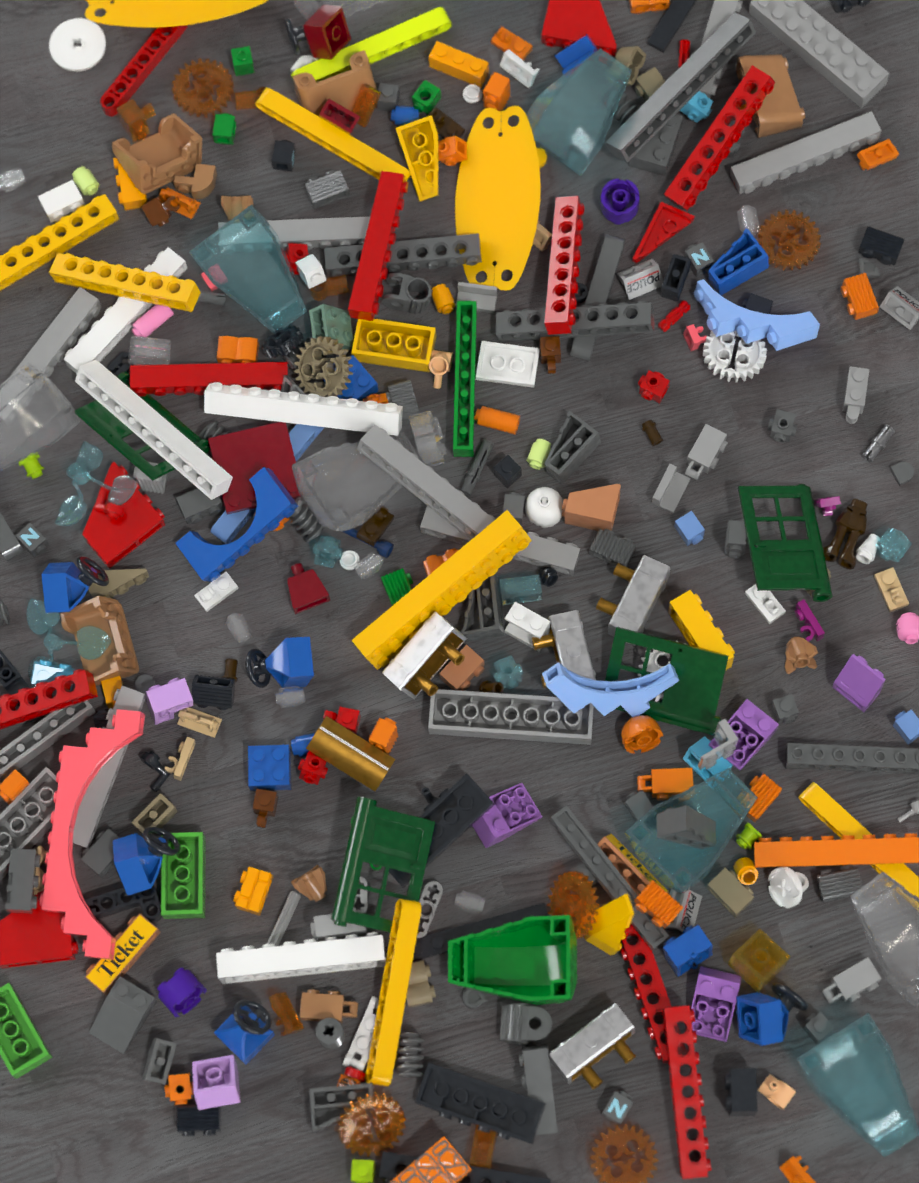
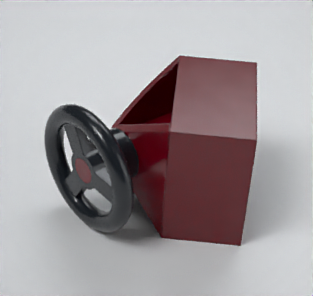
M322 5L303 26L293 28L290 19L287 18L284 21L296 55L301 54L298 42L307 40L313 58L332 60L351 40L342 6Z

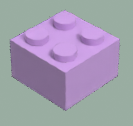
M234 1055L192 1062L193 1090L199 1110L240 1103L239 1075Z

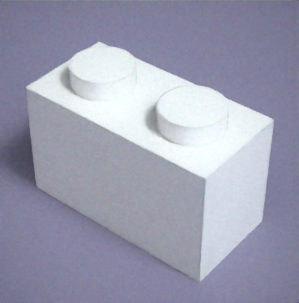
M73 180L38 196L51 223L59 221L63 216L74 213L78 207L85 206L83 198Z

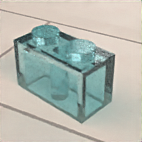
M540 574L500 579L502 605L542 600Z

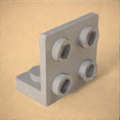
M726 719L718 722L714 733L715 741L719 746L701 756L698 764L700 770L704 767L709 769L717 763L716 760L721 757L726 759L734 754L733 750L736 748L738 737Z

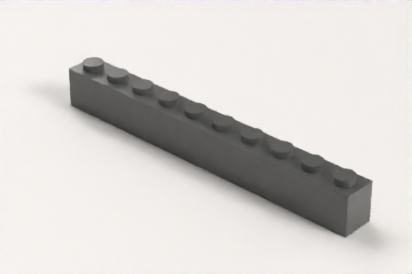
M734 12L606 141L611 154L628 163L756 34L751 20Z

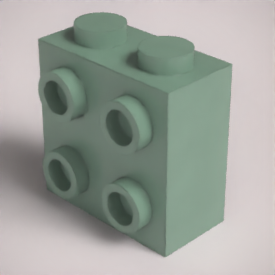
M326 304L309 310L313 338L320 336L331 337V339H338V343L344 344L342 350L352 349L354 337L349 311Z

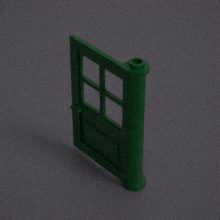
M124 371L117 378L130 388V374ZM149 394L140 397L205 454L208 453L210 447L207 439L202 440ZM97 400L75 410L74 413L152 481L175 470L166 460L155 466H152L140 454L152 449L149 445L135 451L123 441V438L134 432Z
M798 484L796 486H738L757 591L815 590L812 592L813 601L824 602L830 600L833 594L811 488L805 484ZM752 498H773L777 517H756ZM778 498H800L803 516H782ZM778 521L782 540H760L757 522ZM783 521H804L808 540H787Z
M616 627L605 681H618L620 669L641 674V677L653 673L647 671L651 649L672 654L670 664L675 668L679 681L664 691L662 703L653 700L648 701L650 708L640 715L650 716L657 721L715 736L717 724L721 721V717L716 716L729 656ZM626 642L647 648L642 669L621 664ZM621 705L616 708V710L627 712Z
M357 797L331 920L335 921L334 925L346 927L347 924H354L391 933L393 920L379 917L383 897L387 895L399 899L419 901L435 821L376 807V800ZM363 862L385 867L380 889L359 884ZM389 869L411 873L406 896L385 891ZM357 889L379 894L374 916L353 911Z

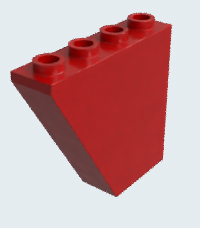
M549 0L541 34V44H545L548 47H563L565 49L588 34L598 49L596 54L607 58L616 56L617 45L600 0Z
M115 462L110 465L102 487L108 489L104 504L113 503L124 507L123 517H118L117 520L106 516V512L96 511L93 507L82 534L85 541L109 569L165 526L164 514L159 508L154 509L151 504L153 502L146 493L142 495L137 482L134 479L130 481L127 477L128 472L122 465L118 467Z
M44 889L35 895L37 896V909H33L32 913L12 912L0 921V967L2 969L76 960L75 954H78V943L74 941V935L63 933L61 928L62 917H65V913L47 912L42 910V906H40V896L44 894Z

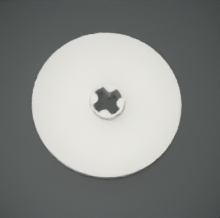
M82 18L70 19L60 24L53 31L49 42V49L53 60L60 67L69 71H84L92 68L102 59L106 50V39L101 28L94 22ZM75 43H77V44L81 43V46H80V47H79V46H76V47H75L74 44H75Z

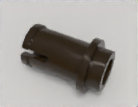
M648 420L642 424V431L647 434L651 445L656 446L663 442V438H661L656 428V422Z
M226 659L225 672L222 678L235 679L236 683L238 681L236 677L238 660Z
M488 680L482 682L479 687L480 692L502 693L504 689L501 682H491Z

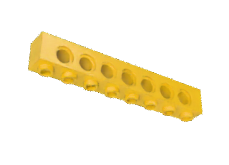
M104 194L95 197L89 204L78 207L74 213L69 216H63L54 225L45 227L39 234L28 237L24 243L19 246H13L9 252L0 255V291L53 260L58 253L66 252L119 220L117 211L107 196ZM93 213H99L98 216L91 217ZM76 223H83L79 227H74ZM60 233H66L63 237H58ZM49 242V245H48V246H46V247H42V246H41L43 243ZM28 252H33L31 256L25 257ZM16 262V265H15V266H13V267H9V266H8L10 263Z
M58 253L49 271L56 283L188 312L193 311L201 293L196 283L190 279L182 280L172 275L163 276L157 272L149 273L139 268H126L121 264L112 265L102 260L98 262L88 257H75L70 253Z

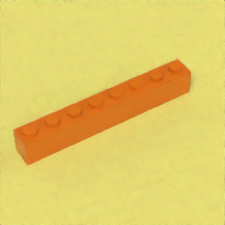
M917 833L905 834V838H896V834H884V838L875 839V835H863V839H854V835L842 836V840H834V836H821V840H813V837H800V841H792V837H781L779 842H771V838H759V842H754L755 867L919 863V837H917Z

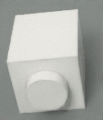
M313 254L295 262L300 277L309 289L327 281L322 265Z

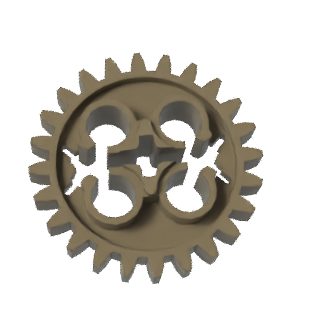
M320 336L311 338V342H305L306 347H300L302 354H296V357L300 360L299 362H294L298 366V369L294 370V372L299 373L296 380H301L299 388L305 387V394L310 393L321 397L342 395V390L348 389L345 383H351L348 375H353L349 371V368L353 367V365L348 364V361L352 357H346L349 350H342L344 344L338 343V339ZM323 352V355L336 354L339 355V357L322 358L321 353ZM325 379L326 385H324V382L311 383L308 380Z

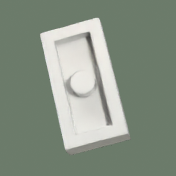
M509 49L504 53L500 63V67L528 88L533 85L535 77L539 72V68L534 70L531 68V62H523L521 58Z
M224 572L219 578L212 581L194 596L205 611L208 612L239 588L229 574Z
M756 584L745 591L746 596L769 625L786 613L771 591H757Z

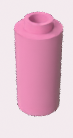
M155 304L132 324L133 329L131 331L138 339L140 337L145 339L174 314L169 307Z

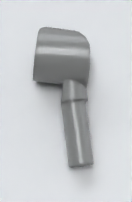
M919 800L910 804L912 810L897 818L900 823L910 816L919 814Z

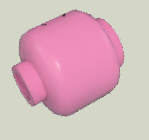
M915 613L902 614L896 622L898 638L907 644L917 643L919 640V616Z

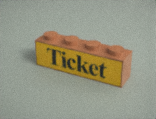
M612 833L604 836L597 844L637 896L651 880L669 893Z
M141 914L137 917L133 916L127 923L128 928L124 932L118 933L115 937L114 960L100 959L97 964L93 963L86 971L87 975L85 978L106 996L119 976L123 977L161 933L158 928Z

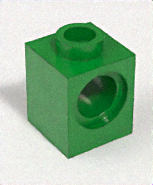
M250 46L231 49L236 76L255 73Z
M424 80L412 96L413 107L419 109L420 113L424 112L429 115L441 99V89ZM423 97H429V98H430L429 100H426V101L422 100Z
M228 113L216 114L213 129L214 143L233 145L236 131L235 116Z

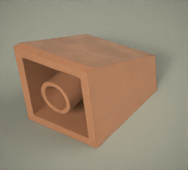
M613 484L569 493L568 499L564 498L562 506V516L565 517V524L599 531V529L612 531L620 499L621 485Z

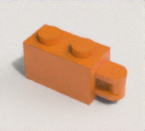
M651 769V775L637 777L638 792H652V798H657L660 801L668 800L669 797H677L679 800L689 799V796H693L694 793L693 769ZM645 781H651V786L646 787Z

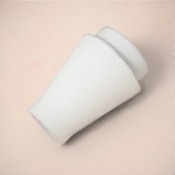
M870 534L856 550V559L863 564H870V562L874 561L880 538L875 534Z

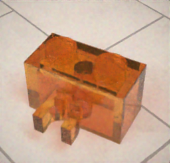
M134 99L117 108L121 124L133 142L144 139L150 133L146 119L156 115L151 103L140 110Z

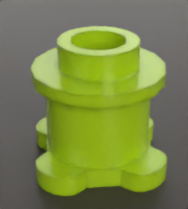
M39 454L32 455L19 463V466H24L27 472L26 476L32 477V479L43 474L42 471L45 469L38 461L40 458Z
M747 822L744 826L745 829L740 834H736V843L743 849H752V844L756 840L759 841L762 834Z

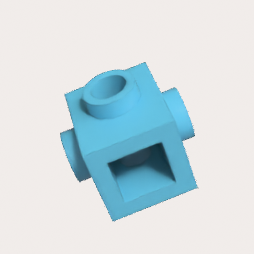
M698 91L680 111L697 123L702 118L706 119L712 111L710 107L713 101L707 95Z

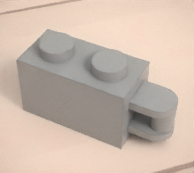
M851 366L849 368L843 411L847 412L846 421L850 424L856 423L859 414L863 413L869 369Z
M705 424L687 457V464L689 466L685 474L698 480L702 472L708 474L711 468L715 469L719 461L717 458L720 452L723 453L728 445V442H726L727 434Z
M868 957L833 977L831 980L832 985L822 990L829 1004L840 998L843 1002L849 1000L851 1003L860 998V993L866 989L868 992H871L879 987L878 983L882 978ZM834 988L838 992V995L834 996L833 992L831 991Z

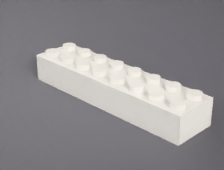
M378 932L367 933L366 937L347 935L345 939L337 940V937L325 938V941L316 942V939L304 940L303 944H296V942L290 941L284 942L283 946L276 947L275 944L262 945L263 948L254 949V946H245L239 951H234L233 948L222 949L221 953H216L218 978L222 984L385 967L386 961L385 941L383 935H379Z

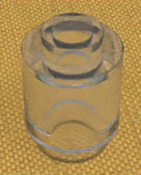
M14 168L0 174V190H5L6 193L23 186V183L27 182L21 168Z
M751 205L742 206L737 212L740 229L744 232L747 228L754 235L758 233V228L760 227L756 208Z
M372 552L358 561L354 570L361 580L369 579L383 569L384 561L378 553L375 555Z
M236 612L227 617L228 621L225 624L234 640H237L240 644L252 637V630L243 614Z
M303 687L279 688V692L275 693L276 704H280L281 708L300 706V704L305 703Z
M462 890L461 894L457 893L454 905L458 906L457 910L475 915L477 913L482 914L486 898L481 897V894Z

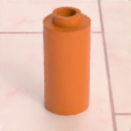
M486 406L477 409L475 414V420L478 421L477 425L514 435L517 433L521 418L519 415Z

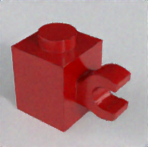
M339 707L338 714L332 711H324L323 719L327 716L357 735L361 719L360 710Z

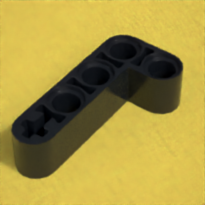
M154 884L151 895L143 896V891L132 894V900L127 903L123 902V897L127 894L125 888L85 899L96 919L141 906L144 916L149 921L157 922L162 918L161 901ZM106 900L113 901V904L109 909L103 908V904ZM151 907L158 908V912L154 916L148 915V910Z

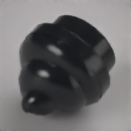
M541 567L538 574L539 582L547 587L554 585L558 580L557 571L553 567Z

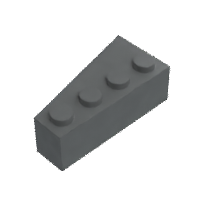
M547 1043L527 1047L522 1046L523 1054L519 1055L520 1067L525 1069V1075L521 1076L522 1087L527 1088V1097L546 1103L536 1135L558 1133Z

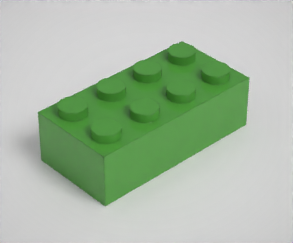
M203 832L171 833L179 841L181 849L176 855L169 856L163 854L161 915L164 919L205 918V835ZM169 840L168 845L171 849H174L173 843Z
M7 983L0 988V1055L11 1075L17 1079L53 1057L16 990L10 983Z

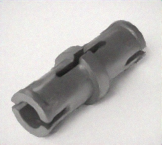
M885 424L883 426V429L876 437L872 438L870 446L862 454L865 460L869 458L868 462H873L880 450H884L885 444L895 433L892 427L888 429L889 425Z

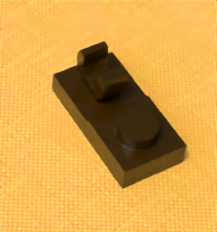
M437 107L428 115H432L438 135L443 139L452 136L461 138L465 133V129Z
M377 506L358 531L357 538L374 547L394 520V515L389 513V509L381 506L380 508Z

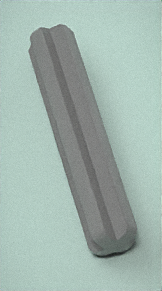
M290 892L267 944H275V947L279 946L301 898L299 893Z

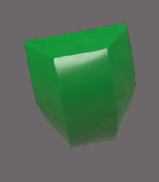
M570 915L527 917L517 922H510L497 928H490L477 934L473 933L448 941V983L535 1005L555 1004L572 1000L577 984V939L572 917Z

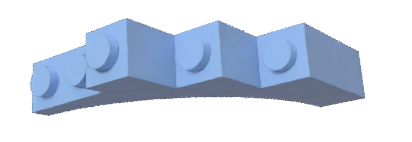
M704 279L697 281L694 291L695 299L700 302L705 313L709 315L707 326L716 337L737 330L738 335L742 337L746 344L767 337L768 342L772 344L776 351L817 337L820 324L810 311L793 315H772L751 311L723 298Z
M559 662L542 673L546 686L573 713L591 703L603 716L614 711L620 705L632 717L643 714L650 708L648 701L657 697L679 681L675 668L671 664L643 677L612 682L582 677L569 671Z

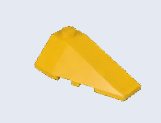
M431 115L396 128L420 202L438 196V132Z
M628 894L620 896L580 920L579 929L581 934L584 935L585 940L609 955H614L621 950L622 944L620 941L626 937L624 930L630 926L634 916Z

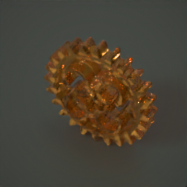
M199 58L198 63L192 60L191 66L185 63L186 69L179 68L181 75L175 74L177 81L172 82L173 87H175L172 88L173 94H175L174 100L178 101V107H182L184 113L189 110L190 116L196 112L198 118L201 113H204L205 118H207L210 112L215 116V110L221 113V106L227 108L226 101H232L230 95L234 94L232 89L234 83L232 82V75H229V70L224 69L223 64L217 66L216 60L211 64L209 58L206 59L205 63L202 62L201 58ZM190 72H192V75L194 77V80L192 81L194 89L192 91H186V89L191 87L189 77ZM200 74H206L202 78L198 77ZM214 85H221L219 88H215L217 93V100L215 104V102L213 101V97L210 95H214L212 87ZM204 98L208 99L206 102H201Z
M786 209L784 215L778 211L777 217L771 214L770 220L765 219L764 225L760 226L761 232H758V238H760L758 243L768 254L769 265L775 262L776 269L779 265H782L783 271H785L786 266H789L790 270L793 271L794 266H797L800 270L801 263L808 266V260H814V255H817L819 251L817 248H820L821 243L818 241H820L821 235H816L819 233V228H814L816 222L809 223L810 216L804 219L802 218L803 212L796 215V210H793L792 214H789ZM802 224L804 225L805 231L802 240L807 242V244L801 245L798 242L800 239V234H796L800 232ZM792 225L796 229L790 230L787 226ZM771 236H778L780 238L778 246H782V248L778 249L776 256H774L776 240H773ZM788 250L791 254L785 255L782 251Z
M569 871L559 875V881H553L555 887H550L552 895H548V898L551 899V903H548L547 906L551 907V910L548 912L549 915H570L571 917H576V920L572 918L577 939L583 938V935H588V930H593L591 923H596L594 915H599L595 911L599 907V904L595 902L599 896H594L597 889L591 888L593 881H588L589 876H583V872Z
M375 1092L373 1097L370 1098L367 1093L363 1100L358 1096L357 1103L350 1101L351 1108L344 1107L346 1114H340L342 1121L338 1122L339 1129L337 1130L341 1142L344 1143L346 1149L350 1148L352 1153L357 1151L359 1156H362L366 1152L367 1157H369L371 1152H374L378 1156L379 1150L386 1151L387 1146L393 1149L392 1142L399 1143L400 1141L397 1136L404 1135L402 1129L406 1128L404 1111L398 1101L393 1100L392 1096L386 1098L383 1093L378 1098ZM371 1107L373 1108V1110H371V1117L373 1119L372 1126L376 1134V1137L378 1138L377 1142L373 1141L372 1143L370 1141V1139H373V1134L371 1132V1121L365 1110V1108L370 1109Z
M625 1124L623 1130H620L619 1126L616 1125L614 1132L610 1128L607 1129V1136L604 1133L600 1134L603 1139L602 1141L595 1140L598 1148H591L596 1155L590 1156V1159L596 1161V1163L591 1165V1168H597L594 1176H601L599 1183L604 1181L607 1183H648L647 1177L650 1179L654 1178L650 1171H657L658 1169L653 1166V1163L659 1162V1159L653 1158V1155H656L658 1150L651 1149L655 1142H647L650 1135L643 1137V1129L636 1133L635 1126L628 1130L627 1124ZM630 1141L638 1144L637 1152L639 1153L647 1147L645 1156L650 1161L640 1160L643 1166V1170L640 1173H635L631 1169V1165L636 1162V1158L629 1159L626 1165H624L623 1161L614 1163V1167L617 1166L622 1169V1175L618 1178L611 1175V1166H608L602 1172L604 1163L599 1157L605 1160L609 1158L606 1154L608 1146H615L618 1150V1153L612 1157V1160L620 1159L622 1154H625L626 1157L635 1156V1152H630L626 1147V1144Z

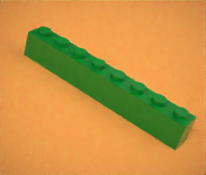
M457 301L454 457H474L477 301Z

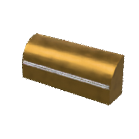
M327 716L306 748L373 791L377 790L395 761L390 755Z

